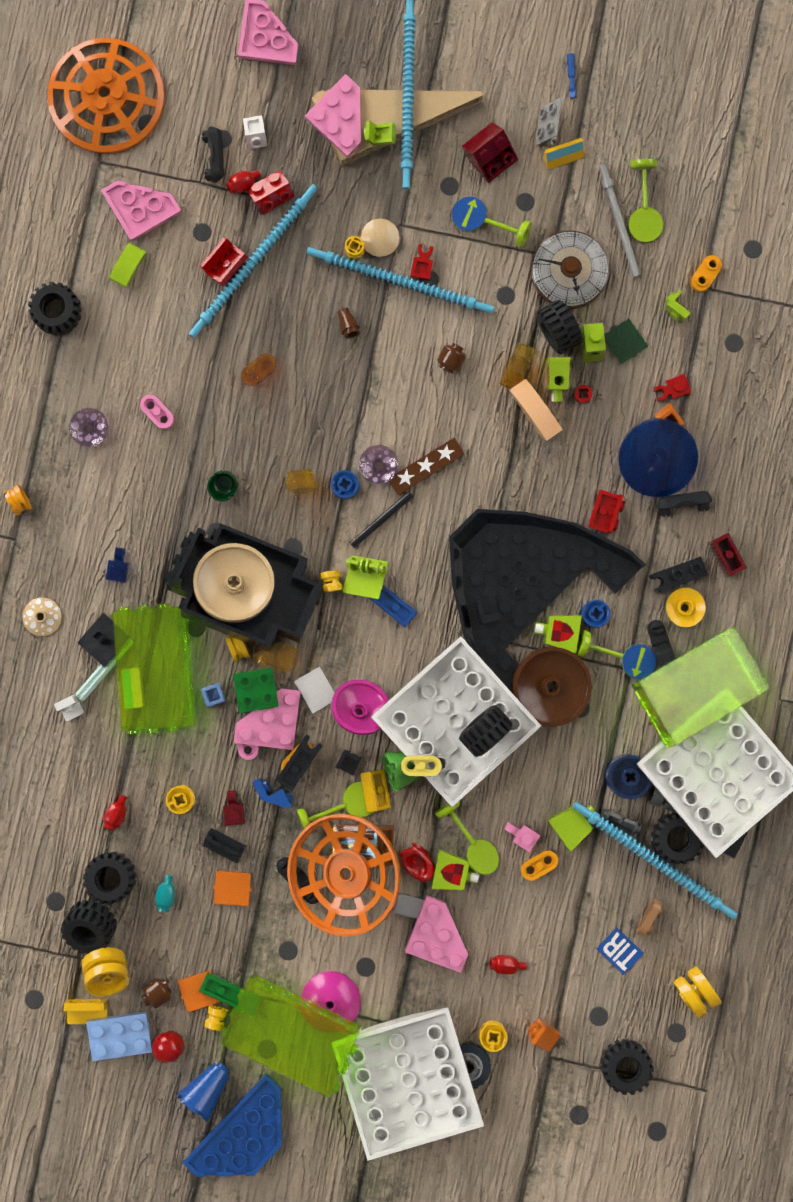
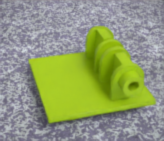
M353 555L350 559L347 558L346 566H349L342 593L379 600L389 562Z

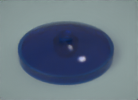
M653 418L637 424L625 435L618 452V464L624 480L632 489L646 496L664 497L680 491L690 482L698 465V449L692 435L684 426L670 419Z

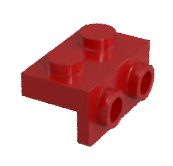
M280 170L247 189L249 196L261 215L294 197L289 182Z
M224 237L209 256L205 258L200 267L207 276L221 286H224L248 256Z
M600 489L587 527L609 535L616 531L620 521L617 519L618 513L623 511L626 502L623 501L624 495H616Z

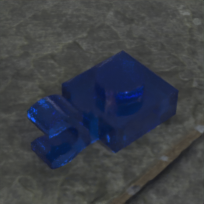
M115 548V560H108L105 580L126 583L129 563H124L126 549Z

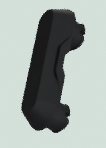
M210 126L208 130L202 132V140L208 143L211 152L209 157L210 168L205 169L204 174L206 175L204 177L207 181L213 180L218 182L224 177L222 133L220 129Z
M708 491L660 497L656 508L659 509V515L665 517V514L670 516L672 514L671 508L681 507L684 504L698 505L699 511H704V509L708 511L713 500Z
M653 620L648 624L647 631L661 671L666 675H672L677 671L678 665L666 628L661 621Z
M283 857L278 860L276 867L278 872L288 882L287 868L289 858ZM297 866V883L300 889L310 885L309 877ZM313 892L302 896L309 904L319 902Z

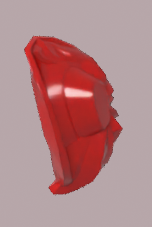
M412 843L413 847L403 849L399 854L401 865L413 878L419 881H428L435 872L433 861L426 849L418 846L416 843Z

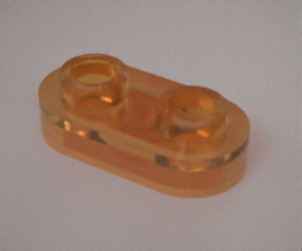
M264 353L243 368L241 372L242 381L248 386H255L276 369L277 364L274 356ZM266 361L270 362V366L267 368L263 366ZM251 373L255 375V378L252 380L248 379V375Z

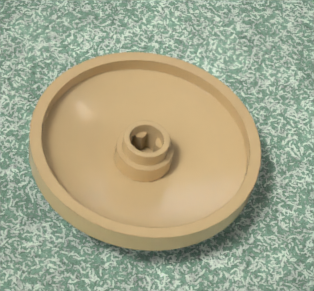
M238 543L220 545L207 552L199 561L193 578L194 593L200 606L212 617L225 622L247 621L260 614L269 604L274 591L273 570L268 560L259 551L248 545Z

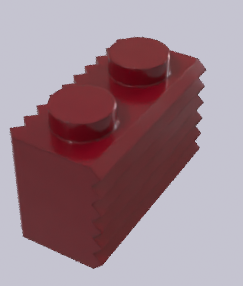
M729 533L708 543L714 553L713 556H716L715 559L718 560L717 563H719L721 570H723L722 573L725 574L724 577L732 576L747 568Z

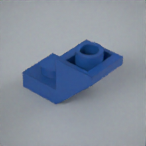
M260 777L252 782L261 800L285 808L293 806L291 802L294 799L289 790L285 791L282 788L269 795L268 791L271 789L266 780L262 781Z

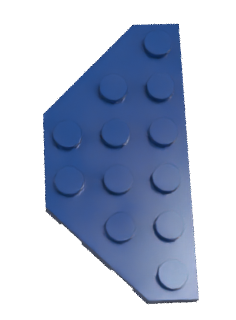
M266 1072L182 1163L196 1177L208 1175L254 1176L282 1146L281 1086Z

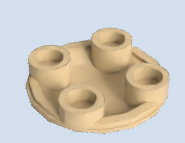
M381 218L367 223L361 234L364 249L377 258H383L393 253L400 240L399 231L396 226L389 220Z

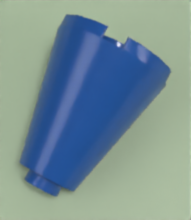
M221 1062L218 1065L213 1063L178 1092L176 1097L195 1114L202 1116V1119L207 1122L230 1076L227 1073L229 1069Z

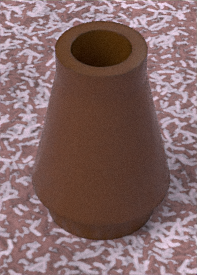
M348 308L340 309L337 313L339 315L342 335L347 339L357 336L360 333V326Z

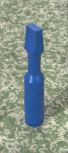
M573 53L567 54L568 78L570 79L569 94L572 99L576 98L574 80L576 73L575 56Z

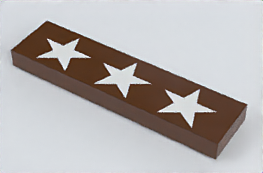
M452 438L391 476L388 481L399 496L459 459L465 453L456 439Z

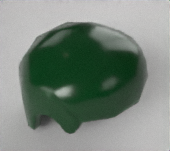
M217 471L208 480V493L216 501L225 502L237 492L238 481L236 476L230 471Z

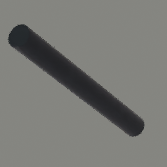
M409 491L351 540L349 542L353 548L358 546L411 500L413 495Z

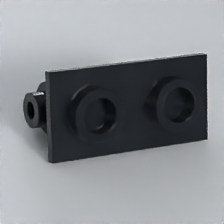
M213 828L206 835L202 845L237 864L246 848V845Z

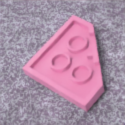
M245 0L238 58L296 66L299 47L296 40L288 33L285 26L274 15L265 1Z
M345 74L305 115V119L346 158L361 145L360 87Z
M118 180L101 190L131 242L182 213L170 193H162L150 188L126 184Z
M278 689L279 706L251 711L244 718L240 719L235 725L233 743L293 750L300 691Z
M426 895L405 952L461 973L468 953L446 903Z

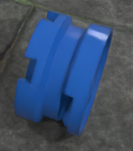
M348 470L337 472L331 480L332 491L341 499L354 497L359 489L356 475Z
M589 601L581 610L582 620L587 626L592 628L604 626L610 619V608L604 601Z

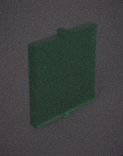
M629 318L618 326L614 325L612 330L604 334L605 342L620 364H623L632 357L635 358L639 352L648 347Z

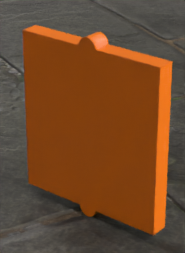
M217 870L216 881L213 889H215L214 904L249 906V896L252 891L250 887L251 873Z
M211 970L178 980L182 994L180 998L184 1000L187 1013L221 1002L199 992L207 972L212 974Z

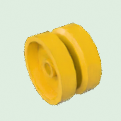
M111 947L100 948L90 952L83 958L82 972L85 990L88 994L98 997L111 996L123 991L129 985L130 979L126 955L122 950Z
M694 966L687 971V975L692 982L691 985L682 976L674 980L673 984L686 1006L700 1019L707 1014V1008L703 1004V1000L713 1009L722 1004V1001L697 966Z

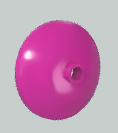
M351 680L342 684L335 691L331 701V711L336 722L346 731L357 735H369L381 729L372 719V716L389 699L385 692L376 684L366 680Z
M335 971L319 973L311 978L303 989L301 995L302 1013L308 1023L320 1031H341L351 1025L359 1013V990L355 983L342 973ZM332 1001L334 1006L329 1008L326 1003Z

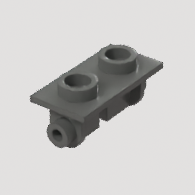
M602 809L600 818L604 817V821L608 820L609 824L613 823V827L617 826L618 830H623V834L627 833V837L631 836L632 840L636 838L637 832L640 831L642 826L638 821L635 822L613 813L610 809Z

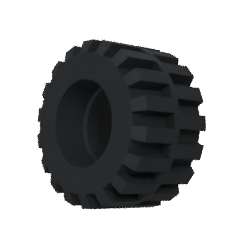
M49 282L48 286L46 283L41 284L42 288L39 289L37 287L35 289L36 294H31L32 302L28 301V306L30 307L28 311L32 316L31 319L47 334L51 333L57 336V333L65 335L64 331L71 332V327H76L78 325L76 321L81 319L79 312H82V308L79 305L81 304L79 299L68 286H64L62 283L58 282L55 284L54 282ZM53 300H63L65 302L64 312L57 318H47L45 315L47 305Z
M560 299L537 311L539 326L550 346L558 354L561 355L582 343L580 327L571 310Z
M493 705L477 716L461 732L459 740L474 757H479L493 748L510 731L513 723L497 705Z
M677 812L665 814L663 818L657 820V824H654V831L651 832V837H653L651 843L654 846L655 852L664 860L678 865L679 863L687 864V861L692 862L695 860L694 857L696 855L699 856L701 854L699 851L701 848L703 849L704 844H702ZM675 827H683L688 834L686 845L679 850L671 849L667 843L668 833Z
M106 852L91 860L84 871L86 872L83 875V879H85L83 886L84 888L87 887L88 891L86 893L88 896L91 894L93 896L92 900H98L102 904L108 903V905L115 902L118 903L132 892L136 884L135 878L137 877V873H134L135 866L130 863L131 860L129 858L126 859L124 854H116V852ZM104 867H113L119 872L121 881L116 889H108L101 884L99 875Z
M87 900L76 902L61 925L62 938L66 940L65 943L68 946L70 945L73 950H78L82 954H89L94 950L107 948L117 929L115 915L113 912H109L110 909L107 906L104 907L102 903H95L93 900H90V902Z
M623 1039V1042L616 1040L613 1046L609 1044L607 1046L609 1049L607 1051L604 1050L602 1053L604 1057L600 1060L602 1064L600 1066L601 1072L607 1084L617 1093L620 1091L622 1095H627V1092L635 1095L637 1090L639 1093L642 1092V1087H648V1080L653 1078L651 1072H654L653 1062L642 1045L637 1044L633 1040L631 1042L627 1039ZM622 1058H635L638 1066L632 1075L622 1077L616 1073V1065Z

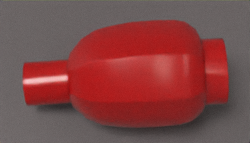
M259 170L252 173L248 171L239 172L230 177L226 187L230 194H240L250 188L254 181L261 177Z
M120 794L117 802L110 804L103 817V827L114 831L115 828L121 826L126 815L124 804L127 797Z
M497 955L495 958H490L489 967L490 970H494L498 974L510 975L518 970H526L527 963L519 962L513 956Z

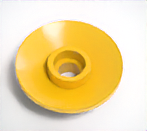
M677 589L667 599V616L677 626H694L702 620L705 614V601L701 594L694 589ZM683 604H686L688 607L685 612L681 610Z

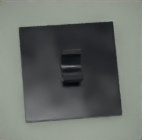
M102 613L77 643L103 667H106L131 637L105 613Z

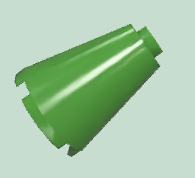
M402 751L383 754L384 770L391 779L389 784L394 791L401 790L422 777L408 776L402 771L401 762L406 757ZM408 762L407 767L413 769L415 765L412 762Z

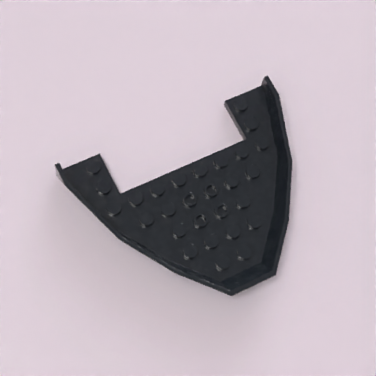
M476 509L449 536L452 587L463 636L467 644L512 694L513 676L519 663L505 649L586 567L616 594L646 565L633 551L577 523L524 511ZM494 597L497 610L501 613L502 619L481 625L475 602Z

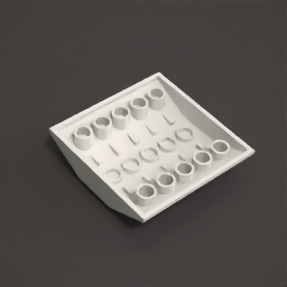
M461 636L372 716V719L406 756L432 755L441 761L442 768L437 775L424 777L451 807L541 727L538 721ZM497 705L512 721L513 725L510 731L493 748L482 756L474 757L459 740V736L483 711L490 706ZM429 762L427 764V767L429 769H433L435 767V763Z
M726 688L688 717L637 763V766L715 858L721 855L793 792V766Z
M448 1007L410 1014L373 1025L332 1042L367 1161L484 1126Z

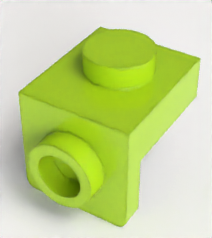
M366 121V128L364 129L365 140L373 146L395 144L396 124L393 122L374 124L371 121Z
M678 290L676 294L671 292L665 302L668 304L664 309L670 313L669 316L673 320L683 323L690 312L675 301L682 292Z

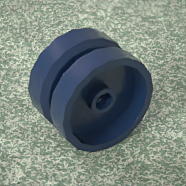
M623 754L616 756L609 762L605 772V780L613 793L625 799H635L643 796L649 790L652 782L637 766V763L641 760L640 757ZM626 773L631 774V778L629 780H626Z

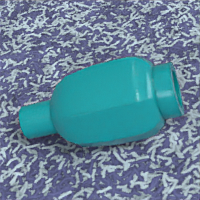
M166 874L164 882L158 886L155 897L158 911L169 912V909L174 904L175 887L172 884L173 875Z

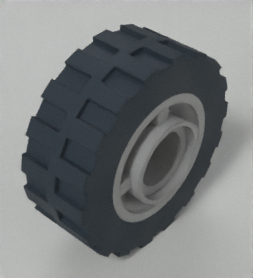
M465 1042L460 1045L464 1061H471L474 1064V1068L468 1071L472 1087L477 1089L489 1078L491 1071L490 1058L480 1045Z

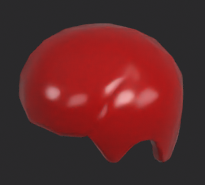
M175 1031L163 1032L156 1036L152 1042V1053L155 1059L162 1063L175 1061L184 1051V1040Z

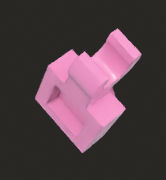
M507 822L504 827L506 831L515 836L512 841L528 852L532 850L540 837L538 833L524 824L519 829L510 822Z

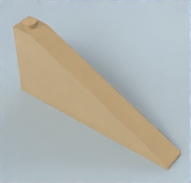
M321 90L314 94V97H312L313 107L329 90ZM360 90L361 145L346 158L331 143L341 166L387 146H373L365 140L364 129L366 128V121H371L374 124L393 122L396 124L395 142L403 139L401 137L403 134L401 130L404 128L402 126L404 122L402 121L404 117L402 115L404 111L402 110L404 106L402 104L404 100L402 96L405 94L402 93V90ZM414 90L412 94L414 96V99H412L414 101L412 105L414 107V110H412L414 115L411 116L414 118L412 121L414 126L411 127L414 131L411 134L482 102V92Z

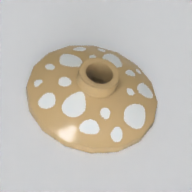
M40 597L33 599L26 605L22 619L24 626L30 633L45 637L58 630L62 621V613L56 602L49 598ZM39 613H43V620L38 619Z

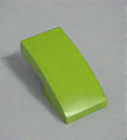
M128 243L117 260L109 280L126 288L136 275V269L145 258L146 251Z

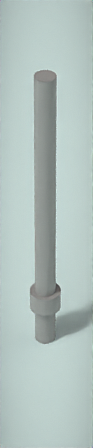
M603 164L599 166L603 180L601 183L603 189L607 192L633 278L641 276L613 188L615 187L613 178H610L607 166Z

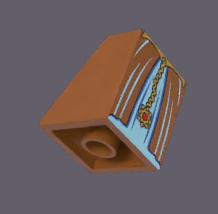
M336 824L333 830L335 833L339 831L357 833L359 824ZM374 824L385 834L393 846L394 825ZM367 826L365 837L377 847L381 855L389 852L380 836ZM338 838L343 849H353L354 838ZM363 843L360 853L367 861L375 858L372 850ZM393 860L384 862L385 867L393 865Z

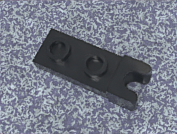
M698 557L649 575V578H657L661 581V585L654 589L655 593H659L708 574L702 558Z
M307 734L276 779L277 782L290 791H293L323 746L319 743L315 748H309L308 741L310 736Z

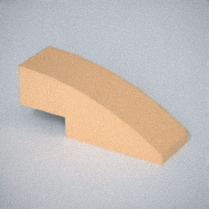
M524 379L509 390L543 440L548 441L563 430L527 379Z

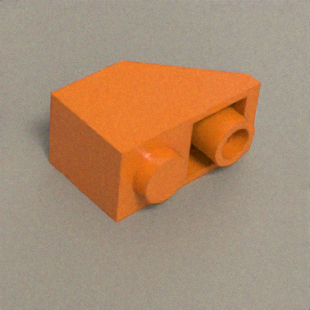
M541 1018L533 1021L528 1028V1036L531 1043L548 1052L551 1051L561 1036L558 1030Z

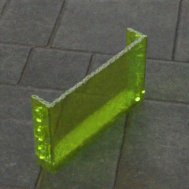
M158 604V608L150 609V605L138 606V610H130V607L118 608L117 612H113L121 731H127V735L139 734V730L147 729V733L159 732V728L167 727V731H177L179 726L196 725L188 619L181 616L179 606L170 607L169 604Z
M734 626L722 631L632 684L640 699L641 707L647 711L651 724L658 730L660 740L667 748L678 745L770 689L766 678L757 667L756 660L751 657L746 643L741 640Z
M256 974L250 976L245 989L242 988L238 994L237 1000H239L237 1007H234L229 1015L231 1019L229 1026L226 1025L221 1033V1037H223L221 1044L329 1098L333 1093L337 1094L342 1084L339 1079L342 1074H346L350 1063L347 1061L349 1056H353L357 1050L358 1044H356V1040L363 1026Z

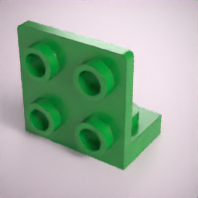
M273 668L233 674L239 713L279 706Z

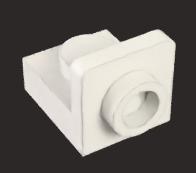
M262 115L244 118L243 123L248 149L266 147L267 140Z
M71 695L54 704L56 710L62 712L66 721L84 714V710L76 695Z

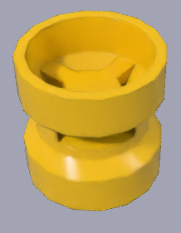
M351 236L345 242V253L352 260L360 259L365 252L364 242L358 236Z
M340 570L320 573L321 579L324 581L323 593L343 590L342 584L339 582Z
M209 1005V1018L205 1020L204 1026L211 1030L223 1031L225 1026L223 1020L227 1017L228 1009Z

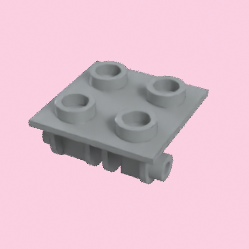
M562 97L541 108L539 112V128L536 132L537 146L546 142V146L552 147L556 143Z

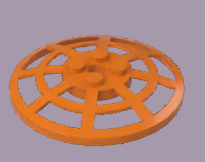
M99 38L77 45L61 58L51 74L47 97L52 119L66 139L86 151L99 154H113L139 145L152 133L161 118L165 94L160 73L154 62L145 52L123 40ZM111 43L109 53H96L84 57L80 51L94 44ZM119 45L126 46L135 51L146 62L136 67L128 59L117 55ZM74 55L78 63L69 72L66 82L55 81L62 65L68 58ZM107 59L103 69L94 71L89 64L93 60ZM115 60L125 64L130 70L120 75L113 70ZM82 67L87 76L82 84L73 83L72 79ZM150 69L154 73L157 83V99L146 97L145 84L141 74ZM134 77L137 78L139 84V94L128 92L126 82ZM53 89L64 90V101L68 113L61 119L58 118L54 107ZM102 89L110 90L107 97L99 95ZM70 91L81 92L82 102L74 108L70 101ZM127 101L137 102L134 111L127 118L122 111ZM144 105L155 107L151 120L137 134L131 124L139 116ZM88 109L95 115L94 125L84 121L78 115ZM116 115L120 121L119 124L102 127L103 117ZM74 119L80 126L93 132L92 144L76 138L65 126ZM125 129L131 138L126 142L116 145H100L101 133H114Z
M332 814L310 823L297 837L288 859V885L297 908L312 925L326 933L342 937L364 934L380 925L391 913L400 891L401 874L396 852L385 834L377 826L364 818L351 814ZM342 819L359 822L357 833L350 831L335 833L330 821ZM322 825L328 836L317 844L313 852L301 848L307 837L317 827ZM367 826L380 836L389 852L381 855L377 847L365 837ZM338 838H354L353 849H343ZM331 841L335 852L328 858L319 855L323 847ZM363 843L372 850L375 858L367 861L360 853ZM298 856L309 859L308 877L310 885L300 889L296 874ZM393 860L395 868L394 893L385 888L386 868L384 862ZM316 863L324 866V879L317 882L315 877ZM377 865L380 867V884L371 880L370 868ZM345 868L349 869L351 872V877L349 879L345 878L343 875V871ZM328 887L336 895L332 904L323 896L320 889ZM368 887L375 891L376 895L364 906L361 894ZM313 892L318 901L329 910L324 921L319 919L310 910L302 896ZM381 896L390 901V904L378 919L369 924L366 912L374 907ZM343 898H354L357 909L347 910L339 907ZM336 914L342 916L359 915L361 927L344 929L332 926L331 924Z

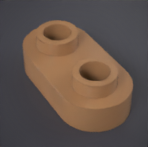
M656 898L651 901L636 928L638 935L642 937L650 935L654 928L653 922L655 918H659L664 910V907H662L663 902Z

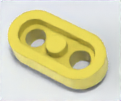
M408 755L401 762V769L408 776H435L442 768L441 761L432 755ZM408 762H414L415 767L409 769L407 767ZM429 762L435 763V767L433 769H429L427 767V764Z

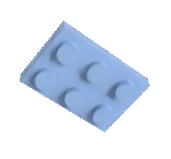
M147 1011L90 1019L86 1022L92 1061L152 1052Z

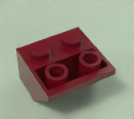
M493 122L462 145L469 161L487 183H490L519 160L504 129Z

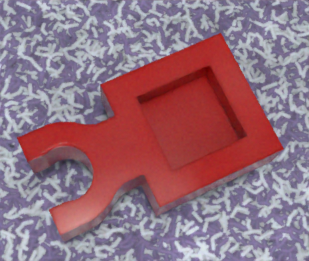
M419 244V257H414L410 278L429 281L433 260H429V257L433 253V246H430L429 251L424 253L422 251L423 244Z
M685 374L666 380V386L659 385L653 388L654 392L658 390L663 392V396L657 398L658 402L663 401L669 395L673 400L691 393Z

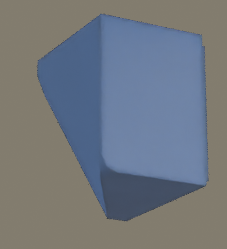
M219 682L200 689L207 708L227 701Z

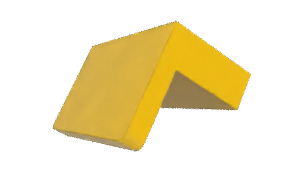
M68 999L64 1003V1011H67V1024H86L87 1020L108 1017V999Z

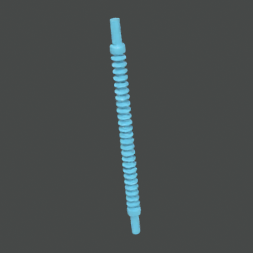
M406 0V14H404V27L406 29L403 30L405 33L403 36L405 39L403 41L405 44L403 46L405 50L403 52L405 55L403 57L405 61L403 62V66H405L403 68L405 72L403 77L405 78L402 81L405 84L402 87L405 89L402 90V93L405 95L402 96L404 99L402 101L404 105L402 107V110H404L402 112L404 116L402 118V121H404L402 126L404 128L401 130L403 132L401 137L404 139L401 140L403 143L401 146L403 149L401 151V154H403L401 157L403 160L401 162V169L403 170L402 189L405 190L410 189L411 169H413V162L411 161L413 159L411 156L413 154L411 150L413 148V145H411L413 143L411 139L413 134L411 133L414 130L411 127L414 126L412 123L414 118L411 116L414 115L412 112L414 110L412 106L414 104V101H412L414 99L412 95L414 93V84L412 83L415 81L413 79L415 74L412 73L415 71L413 68L415 65L413 62L415 60L413 56L415 55L413 51L415 49V40H413L415 38V29L413 28L416 27L414 24L416 22L414 0Z
M314 184L309 187L301 198H297L294 202L295 205H292V209L288 210V214H284L285 218L280 219L281 223L278 222V226L273 227L274 231H270L271 235H267L266 240L263 239L264 243L259 244L260 248H256V253L253 252V256L249 257V261H245L246 265H242L241 270L238 269L239 273L234 274L235 278H231V283L228 282L227 287L224 286L225 290L220 291L221 295H217V300L214 299V303L210 304V308H206V313L203 312L200 315L201 319L188 333L190 336L195 338L206 324H210L212 317H215V313L219 312L218 309L223 308V303L226 304V299L229 300V296L234 295L233 291H237L236 287H240V283L244 282L243 279L248 278L247 274H251V269L254 270V266L258 265V261H262L261 257L266 256L265 252L268 253V249L273 248L272 244H276L275 240H279L280 235L283 236L282 232L287 231L286 227H290V222L293 223V219H297V214H301L300 211L307 207L306 203L318 190Z
M311 247L307 249V255L323 259L325 263H334V266L339 264V267L345 266V269L350 268V271L354 269L356 273L360 271L361 274L366 273V276L370 274L372 278L376 276V279L382 278V281L387 280V283L392 281L393 285L397 283L398 286L403 285V288L407 286L409 290L413 288L414 291L419 290V293L424 292L425 295L429 293L430 297L435 295V298L440 297V300L444 298L446 302L450 300L451 303L456 302V305L462 304V307L465 305L466 308L471 310L475 308L490 314L493 313L494 306L476 301V298H467V295L462 297L461 293L457 295L456 292L451 293V290L447 292L445 288L441 290L440 287L435 288V285L430 286L429 283L425 285L424 281L419 283V280L414 281L413 278L410 280L408 276L404 278L403 275L398 276V273L392 274V271L388 273L386 269L382 271V268L376 269V266L372 268L371 264L366 266V263L361 264L360 261L357 263L355 259L352 261L349 257L345 259V256L339 257V254L334 255V252L331 251L323 252Z
M577 801L574 803L572 808L588 818V822L593 825L596 824L597 828L601 827V831L605 830V834L610 833V837L614 836V840H619L620 844L624 843V847L628 846V850L633 849V853L637 852V856H642L643 860L647 859V863L651 862V866L656 865V869L660 868V872H665L666 876L670 875L669 878H674V882L679 881V885L683 884V888H688V891H692L693 895L697 894V898L701 897L702 901L706 900V904H710V907L720 910L733 920L737 917V912L722 903V899L717 896L714 897L713 893L710 894L709 890L705 891V887L701 888L700 884L696 885V881L687 878L686 874L682 875V871L678 872L677 868L673 869V865L669 866V863L664 862V859H659V855L655 856L654 852L650 853V849L646 850V846L636 843V839L632 840L631 836L627 837V833L623 834V830H618L617 826L613 827V823L609 824L608 820L604 821V817L600 818V814L596 811H590Z

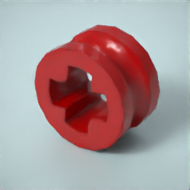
M580 385L574 391V399L578 403H587L592 397V390L587 385ZM579 390H582V392L586 390L588 398H579Z

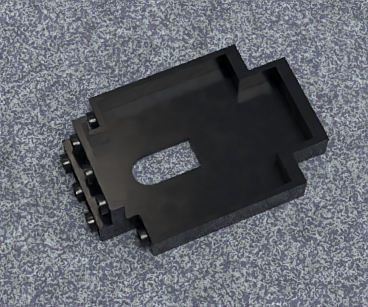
M221 523L218 529L214 528L210 539L205 538V530L197 528L195 533L190 531L188 537L183 538L180 546L182 551L180 555L176 554L172 564L175 566L172 572L168 571L164 581L168 591L183 596L179 604L182 617L270 652L277 635L300 643L323 588L322 584L303 577L308 565V558ZM229 543L248 545L259 551L268 560L273 570L274 591L269 604L260 614L247 621L225 622L209 615L196 599L193 586L195 569L207 552L220 545Z

